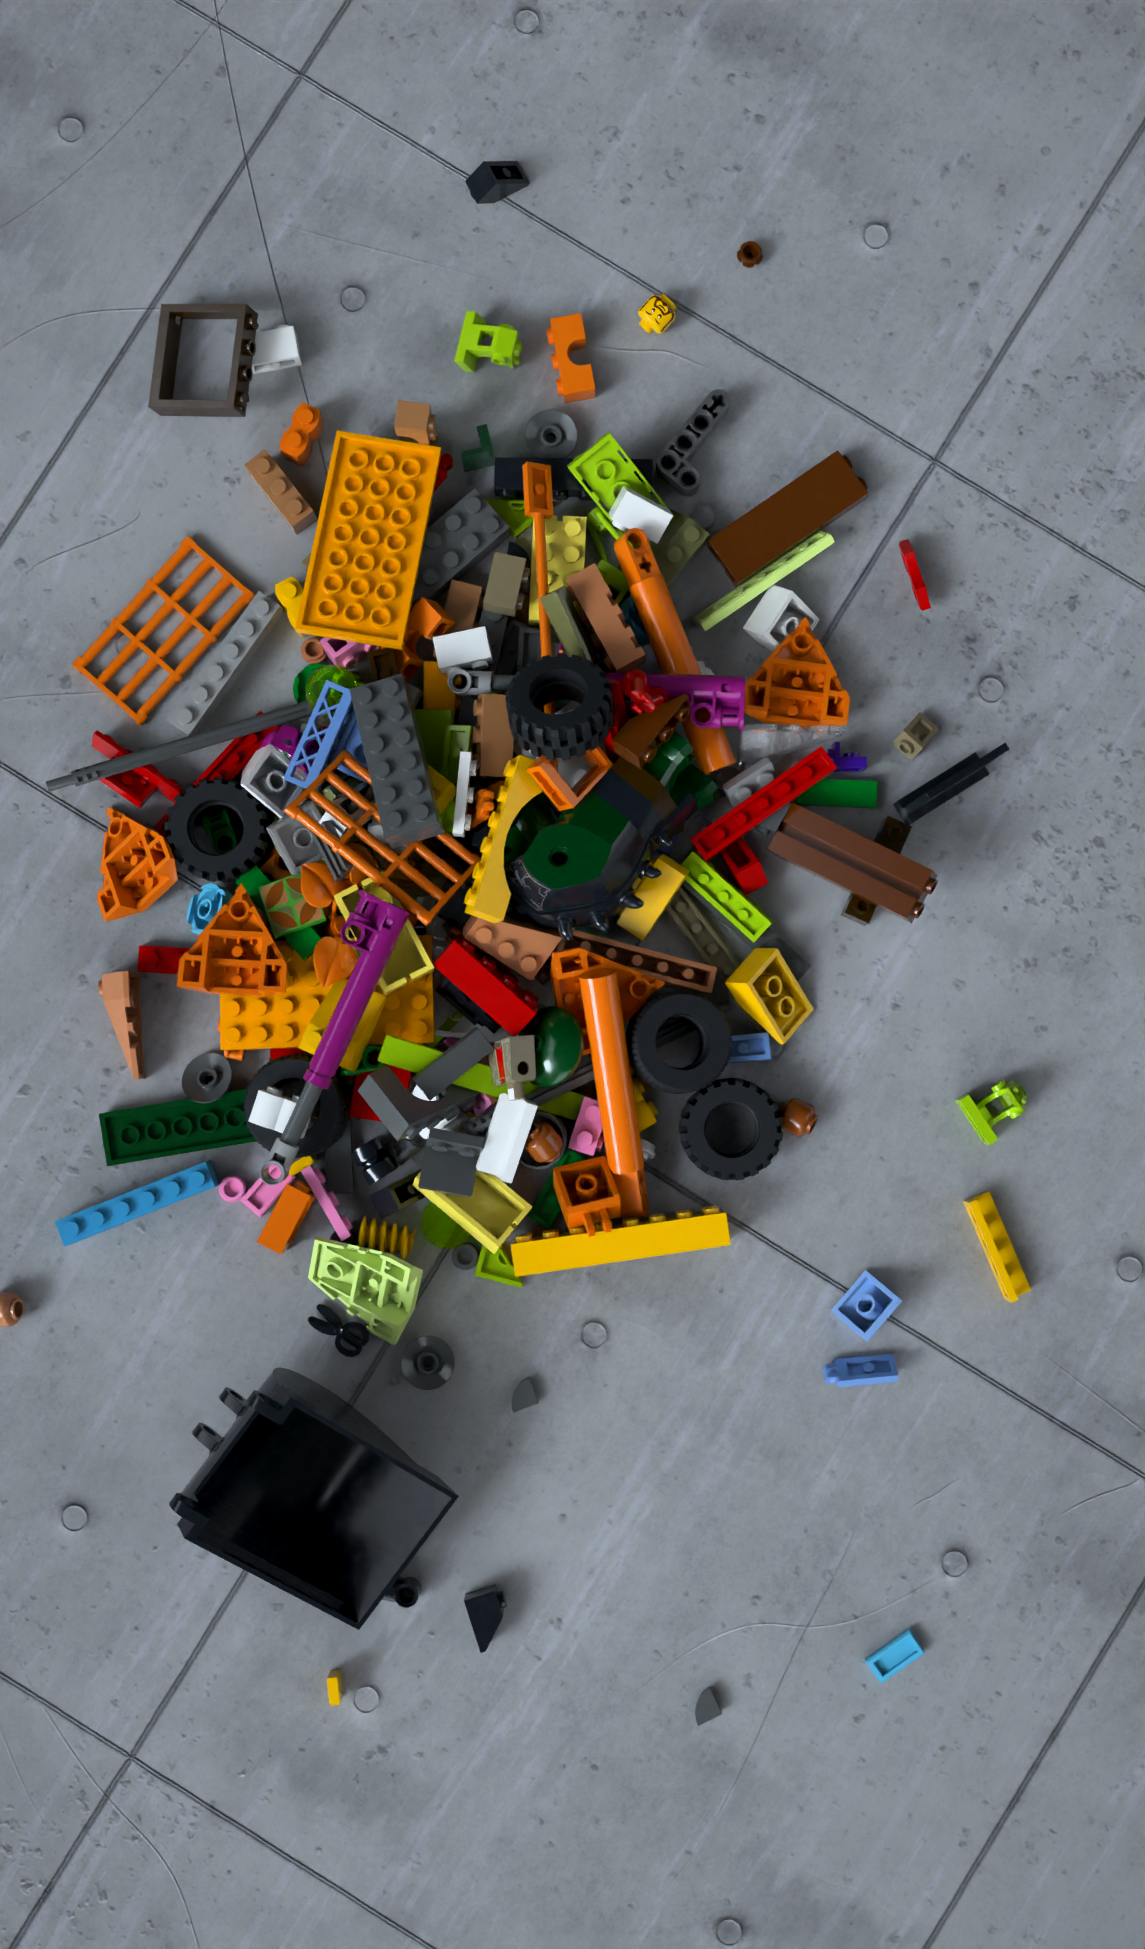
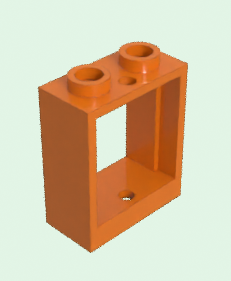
M598 746L593 751L590 749L586 751V754L582 757L591 768L572 789L550 764L551 760L546 759V756L537 757L526 770L559 811L571 809L582 800L613 766L604 749Z
M299 1179V1181L286 1184L257 1243L279 1254L286 1252L290 1248L316 1197L306 1181Z

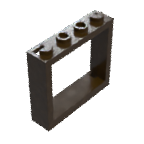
M161 304L148 407L160 416L245 417L247 402H249V384L253 377L252 360L256 352L255 336L256 330L259 327L257 323L258 313L247 304ZM182 319H237L227 400H172Z

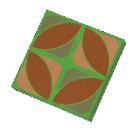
M301 872L258 887L275 938L327 921L323 908L313 907L304 899L301 892Z

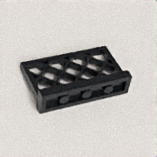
M1004 743L981 758L978 757L976 752L896 801L893 804L905 824L909 826L988 776L990 773L985 766L1008 751L1009 747Z

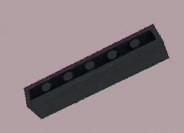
M495 457L494 491L495 496H500L501 499L513 500L516 496H524L522 466L526 462L551 465L552 496L554 500H567L568 497H579V500L583 501L593 500L567 467L574 458ZM631 459L653 488V459ZM634 471L639 480L643 482L639 474L636 471ZM583 478L582 481H583L584 484L588 487V489L591 491L592 488L588 485V483H587V482L584 480V478Z

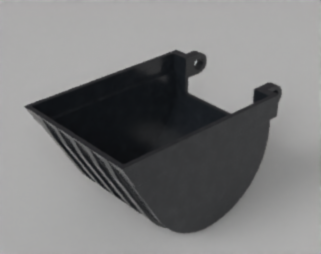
M281 1367L275 1368L258 1391L254 1390L247 1400L233 1389L226 1387L219 1395V1399L237 1415L236 1420L223 1438L211 1427L204 1423H198L192 1434L210 1450L209 1456L181 1493H176L169 1502L171 1509L182 1517L177 1525L184 1539L360 1630L459 1496L438 1476L419 1466L381 1429L358 1410L325 1387L295 1371Z

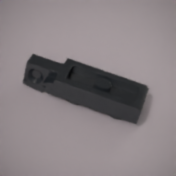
M447 977L435 989L438 994L473 1025L485 1026L493 1034L502 1027Z

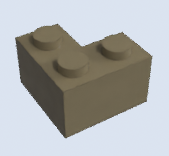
M499 552L494 553L483 601L484 611L515 617L517 609L522 610L525 597L523 592H528L531 578L529 576L530 568L526 567V558Z

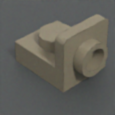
M919 712L893 741V745L912 760L939 729Z

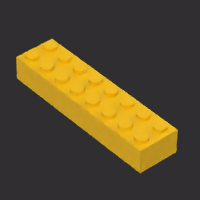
M717 1205L701 1207L702 1212L692 1213L691 1209L675 1211V1216L666 1217L664 1213L648 1215L649 1220L639 1221L638 1217L622 1219L623 1224L612 1225L611 1222L612 1231L607 1233L604 1232L601 1222H597L595 1236L591 1237L588 1236L585 1226L569 1229V1232L559 1233V1229L544 1230L542 1236L535 1237L532 1236V1232L517 1234L516 1239L512 1240L510 1244L515 1277L731 1245L727 1215L723 1209H719Z

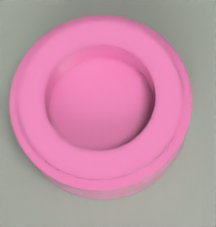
M237 1175L225 1177L219 1185L220 1196L227 1202L241 1200L247 1191L245 1181Z

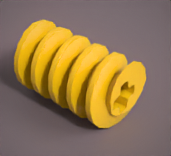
M364 1216L358 1235V1245L365 1248L369 1244V1249L376 1250L379 1246V1251L385 1253L389 1249L390 1254L394 1256L400 1252V1258L405 1260L411 1253L417 1229L415 1228L411 1235H408L407 1226H404L398 1232L397 1224L394 1223L389 1230L387 1229V1221H383L380 1227H377L376 1218H373L370 1224H367L366 1216Z

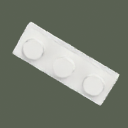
M460 751L453 822V835L456 837H465V831L471 830L472 814H467L468 803L473 804L474 787H470L471 776H476L477 760H472L471 752Z

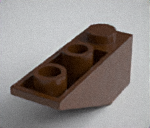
M683 694L661 704L652 712H644L629 719L612 739L615 753L640 769L646 762H651L657 753L658 747L663 742H667L671 738L677 724L685 721L691 710L689 696Z

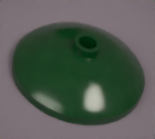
M557 1006L544 1007L537 1011V1014L520 1031L518 1036L534 1035L536 1078L530 1081V1083L541 1087H554L565 1082L577 1069L583 1054L584 1034L580 1022L570 1011Z

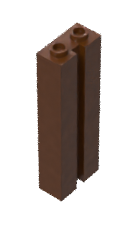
M837 450L708 539L707 548L716 561L722 565L725 570L724 572L736 588L865 500L868 494L867 484L862 477H857L852 471L853 466L847 456H842Z
M792 802L782 820L784 823L780 831L777 830L767 848L773 855L910 923L915 918L918 919L925 907L923 902L926 896L933 893L938 883V880H936L937 874L932 869Z

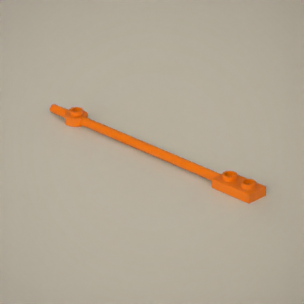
M526 462L522 466L525 516L534 517L542 660V656L550 655L552 657L550 620L540 601V597L549 593L545 519H550L553 516L551 465ZM555 701L544 705L545 713L555 714ZM555 758V760L550 761V764L558 772V758Z

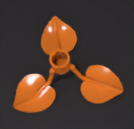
M311 862L301 866V892L304 899L311 906L317 908H325L332 902V911L329 915L331 921L325 926L327 937L318 941L313 954L318 980L322 987H327L349 977L356 965L357 957L350 945L342 944L343 940L340 931L346 921L343 916H336L338 905L334 895L346 889L345 881H335L327 864ZM401 903L403 909L410 912L408 919L414 927L418 921L417 916Z

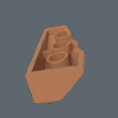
M131 971L102 974V980H99L98 983L99 995L103 996V1002L133 1079H145L140 975Z

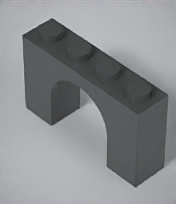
M445 1043L432 1047L444 1052L449 1049ZM389 1067L369 1074L358 1090L397 1141L407 1136L413 1138L422 1129L428 1128L430 1130L437 1126L440 1121L444 1119L449 1121L463 1110L469 1112L478 1104L477 1098L482 1093L451 1083L436 1096V1101L423 1100L410 1093Z

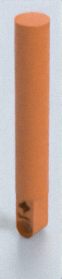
M632 528L615 541L614 550L662 674L702 675L647 537L642 530ZM700 709L695 715L699 723H706L711 717V713L707 709ZM689 713L686 720L681 723L689 743L694 749L693 753L700 771L707 775L736 763L723 727L720 729H700L693 724Z
M609 968L590 970L580 974L579 981L607 1162L621 1201L619 1218L647 1217L649 1202L644 1175L645 1162L616 970Z

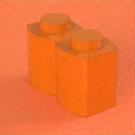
M304 402L296 408L292 416V426L284 432L280 441V450L284 459L299 466H303L308 461L312 453V443L320 437L324 427V419L319 409Z

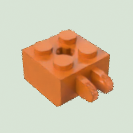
M605 1156L553 1168V1187L568 1230L585 1226L588 1236L591 1237L595 1236L596 1229L594 1223L601 1222L604 1232H611L610 1219L620 1217L621 1201Z

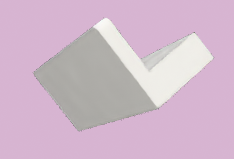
M500 1093L483 1148L476 1164L478 1171L496 1175L501 1181L512 1184L538 1107L535 1103L528 1099L509 1101L507 1093Z

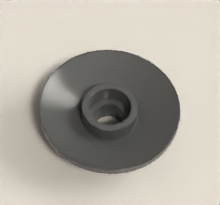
M559 410L541 411L534 415L527 424L525 430L526 445L536 458H566L572 453L577 443L576 426L567 414ZM549 435H553L556 437V440L550 443L546 438Z
M206 1053L196 1057L184 1070L182 1076L184 1093L197 1103H210L221 1098L232 1083L233 1070L231 1064L225 1057L216 1053Z
M421 1336L414 1339L407 1345L401 1358V1368L404 1377L411 1385L422 1390H433L443 1386L452 1376L455 1367L454 1354L450 1346L435 1336ZM425 1357L433 1359L434 1363L432 1366L424 1364Z

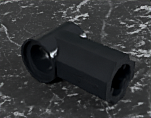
M398 1577L382 1600L395 1602L403 1608H409L417 1602L422 1592V1586L414 1577ZM410 1587L414 1591V1596H404L402 1588Z

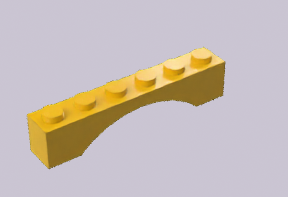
M523 755L509 760L505 766L503 775L506 776V779L496 795L498 805L488 821V826L491 828L488 837L484 838L480 847V852L483 854L480 863L478 862L475 865L472 873V878L475 879L473 887L467 891L464 904H467L465 913L492 923L504 920L511 897L504 870V847L508 831L521 808L543 791L526 770L535 760Z

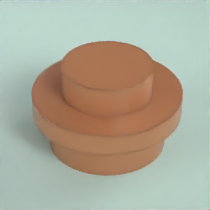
M308 638L301 646V655L308 663H321L327 656L320 638Z

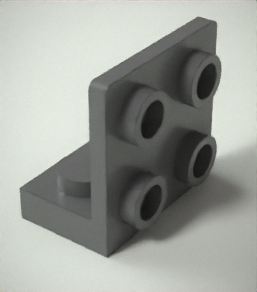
M437 1128L430 1129L426 1139L418 1187L470 1198L473 1194L477 1170L476 1164L483 1148L484 1137Z

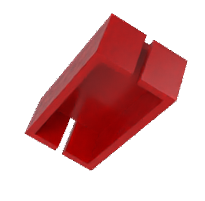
M459 934L437 958L433 966L512 1036H517L537 1014L540 1006L537 1002L539 998L529 989L524 991L517 984L519 981L509 971L504 973L498 968V961L488 953L484 955L476 948V945Z

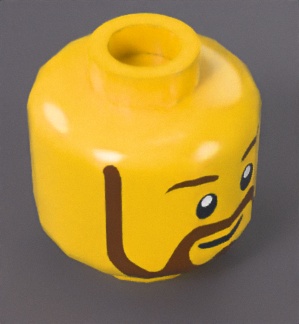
M661 293L660 296L653 294L638 309V315L641 318L638 324L648 334H651L652 331L657 334H663L675 321V310L677 307L664 294Z

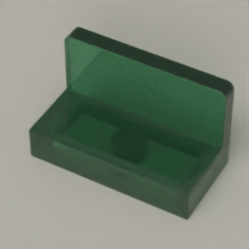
M487 424L476 426L480 447L461 452L464 472L495 465Z

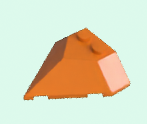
M805 616L798 627L785 638L758 671L746 681L744 713L763 723L813 730L847 725L850 697L846 689L844 690L839 682L833 665L821 643L815 638L810 628V623Z
M111 807L107 808V817L111 819L108 827L109 832L104 834L100 874H104L103 888L98 890L97 895L103 919L107 922L146 911L178 881L175 859L166 837Z
M241 883L230 901L222 906L197 937L196 943L180 958L177 987L209 994L256 997L286 993L288 965L244 885Z
M580 947L552 953L550 977L555 1006L570 1011L580 1022L584 1034L582 1055L591 1054L579 981L580 974L595 969L609 968L616 970L624 1024L647 1002L646 999L656 989L659 990L665 982Z

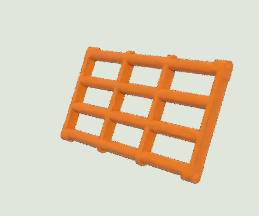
M188 536L183 539L179 544L180 547L151 579L148 578L145 582L146 585L116 618H112L111 624L81 657L78 656L71 664L74 669L84 674L136 721V724L141 726L149 718L150 712L177 682L180 683L183 680L184 674L212 643L215 644L218 641L219 635L245 606L249 605L255 596L254 592L244 587ZM193 549L204 559L169 597L159 586ZM213 566L223 577L189 614L178 603ZM232 583L243 594L208 631L198 620ZM155 591L166 602L134 636L124 625ZM173 609H176L185 617L184 621L153 653L143 642ZM194 625L205 636L173 670L162 660ZM120 630L131 641L105 670L95 678L85 668ZM138 648H141L150 656L149 660L117 695L113 694L105 687L106 683ZM159 664L170 675L135 713L124 702Z
M344 749L286 807L284 812L292 819H297L331 846L333 852H338L372 879L378 888L382 887L427 926L472 875L474 867L478 862L480 863L481 857L476 853L470 852L447 832L434 837L471 865L463 875L423 845V840L407 844L408 847L398 856L362 827L371 817L381 824L376 802L372 804L334 773L343 763L372 786L368 769L355 760L354 755ZM325 780L365 811V814L357 822L316 790ZM308 797L349 829L340 839L299 807ZM354 835L391 863L390 867L383 874L346 845ZM413 851L455 883L447 893L443 892L405 861ZM398 869L435 898L438 903L428 911L388 878Z

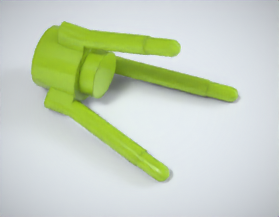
M598 506L587 515V521L590 523L587 529L593 537L601 559L609 563L597 532L599 531L600 534L609 531L616 540L621 536Z

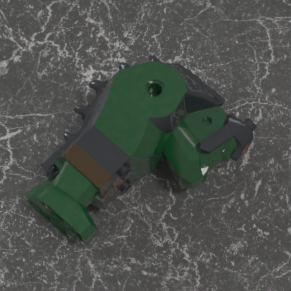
M635 711L629 719L639 715V713ZM674 731L671 738L658 747L654 759L649 763L646 762L641 769L620 756L611 769L574 808L563 810L559 818L556 816L543 792L526 803L514 818L504 847V870L511 892L509 902L512 904V909L519 916H526L541 928L558 929L560 935L565 940H571L573 938L572 928L594 925L601 931H607L609 929L607 919L615 917L621 908H641L644 902L635 895L641 881L647 877L655 879L662 874L659 869L652 866L650 860L653 852L662 845L671 847L673 845L671 838L684 831L685 822L698 808L712 805L720 797L715 792L718 786L714 781L691 764L695 756L690 754L694 749L689 742ZM489 820L482 822L470 831H466L465 837H462L460 844L480 857L483 854L480 852L482 841L485 837H488L491 828L488 826ZM458 855L454 857L458 861V863L461 864L464 868H467L469 866V864Z

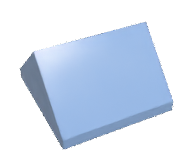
M865 1270L831 1311L868 1342L902 1300Z

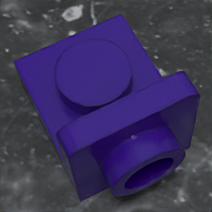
M834 741L831 749H827L828 756L837 766L834 772H863L867 768V757H860L859 753H844V757H840V741Z

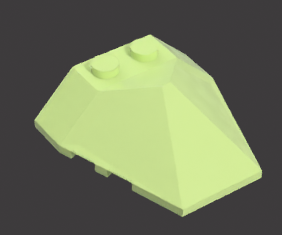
M317 1237L314 1241L308 1279L333 1300L337 1297L348 1307L347 1312L352 1317L356 1314L368 1324L365 1328L372 1334L395 1345L415 1309L423 1270L390 1253Z

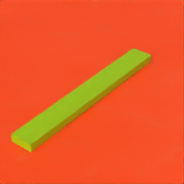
M386 1034L378 1061L419 1073L444 1053V1051ZM480 1062L476 1063L452 1083L495 1097H499L502 1092L508 1094L507 1086L495 1087L490 1065ZM530 1082L523 1084L525 1095L541 1087ZM571 1090L538 1106L537 1109L576 1121L584 1095Z

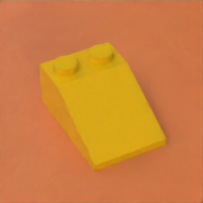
M755 948L725 982L736 1002L780 1044H785L814 1010L777 948Z
M343 979L333 984L309 1022L298 1047L299 1049L314 1055L348 980ZM375 991L373 992L339 1066L353 1072L356 1071L388 997Z

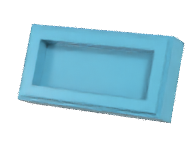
M907 1628L867 1656L865 1661L882 1684L925 1652L910 1629Z

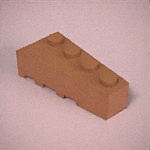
M594 563L566 578L569 585L566 587L572 601L577 600L581 610L577 611L584 626L587 624L591 626L594 633L590 637L597 650L602 647L607 656L603 658V661L610 673L613 671L615 673H626L645 663L646 654L642 647H638L635 634L631 627L626 625L624 615L617 602L613 601L612 593L596 564Z

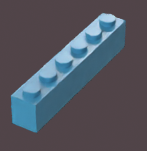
M206 1161L57 1220L55 1224L65 1247L220 1185L212 1161Z

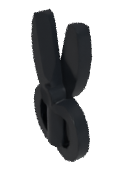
M318 1304L316 1308L326 1321L310 1316L308 1317L309 1324L323 1334L336 1336L335 1346L341 1354L347 1357L359 1355L362 1346L366 1345L369 1341V1332L365 1326L356 1321H350L343 1326L342 1320L335 1311L324 1304ZM348 1329H358L363 1335V1340ZM341 1339L356 1349L352 1351L344 1348L341 1344Z

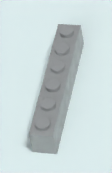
M257 592L167 719L172 726L187 736L202 731L285 612L278 603L262 592Z

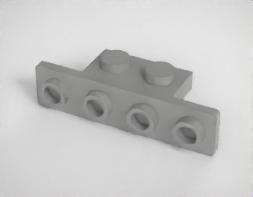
M789 754L772 765L771 761L764 757L724 783L722 787L726 795L703 810L704 815L711 823L715 822L797 764L798 761Z

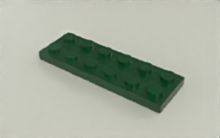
M247 1089L226 1092L221 1098L210 1103H197L189 1098L100 1113L99 1119L107 1166L256 1142L257 1140L250 1133V1128L247 1127V1122L245 1121L246 1116L244 1115L245 1109L243 1107L245 1105L244 1098L246 1097L245 1092H247Z

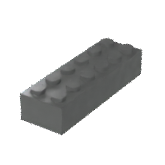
M475 488L426 530L410 612L413 605L422 597L436 601L449 590L452 580L459 581L511 536L510 527Z
M398 674L349 689L385 840L393 849L444 834L445 831L410 689L403 675Z

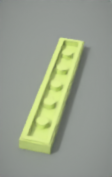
M819 530L693 617L694 623L698 628L707 631L835 543L832 535Z

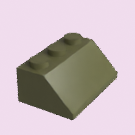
M672 509L670 511L674 517L670 520L658 544L651 540L649 542L668 589L707 544L710 535L690 517ZM619 565V566L617 567V569H619L620 571H622V568H621V566Z

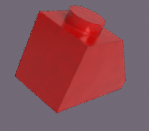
M742 837L719 852L733 880L745 896L768 884L760 861Z

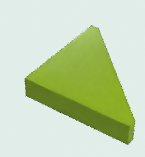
M485 499L510 527V533L515 538H518L533 525L534 517L525 516L524 500Z
M482 1244L474 1276L522 1288L523 1282L519 1276L515 1277L514 1267L502 1246L493 1254Z

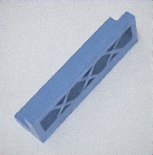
M326 680L285 773L284 780L306 789L329 766L354 713L351 694L348 688ZM332 688L343 693L338 704L330 707L327 697ZM328 714L331 721L327 729L319 732L316 722L319 717ZM317 738L320 748L316 754L308 757L305 747L309 741ZM306 763L309 773L305 782L294 778L293 775L298 766ZM325 781L316 789L317 791L321 792Z

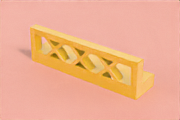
M985 1191L963 1202L1003 1297L1012 1303L1019 1300L1017 1296L1031 1291V1288L990 1191Z

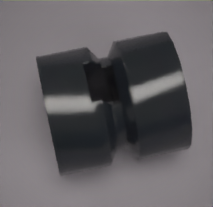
M380 1136L375 1137L350 1153L357 1167H363L362 1175L369 1186L399 1167L392 1155H386L387 1147Z

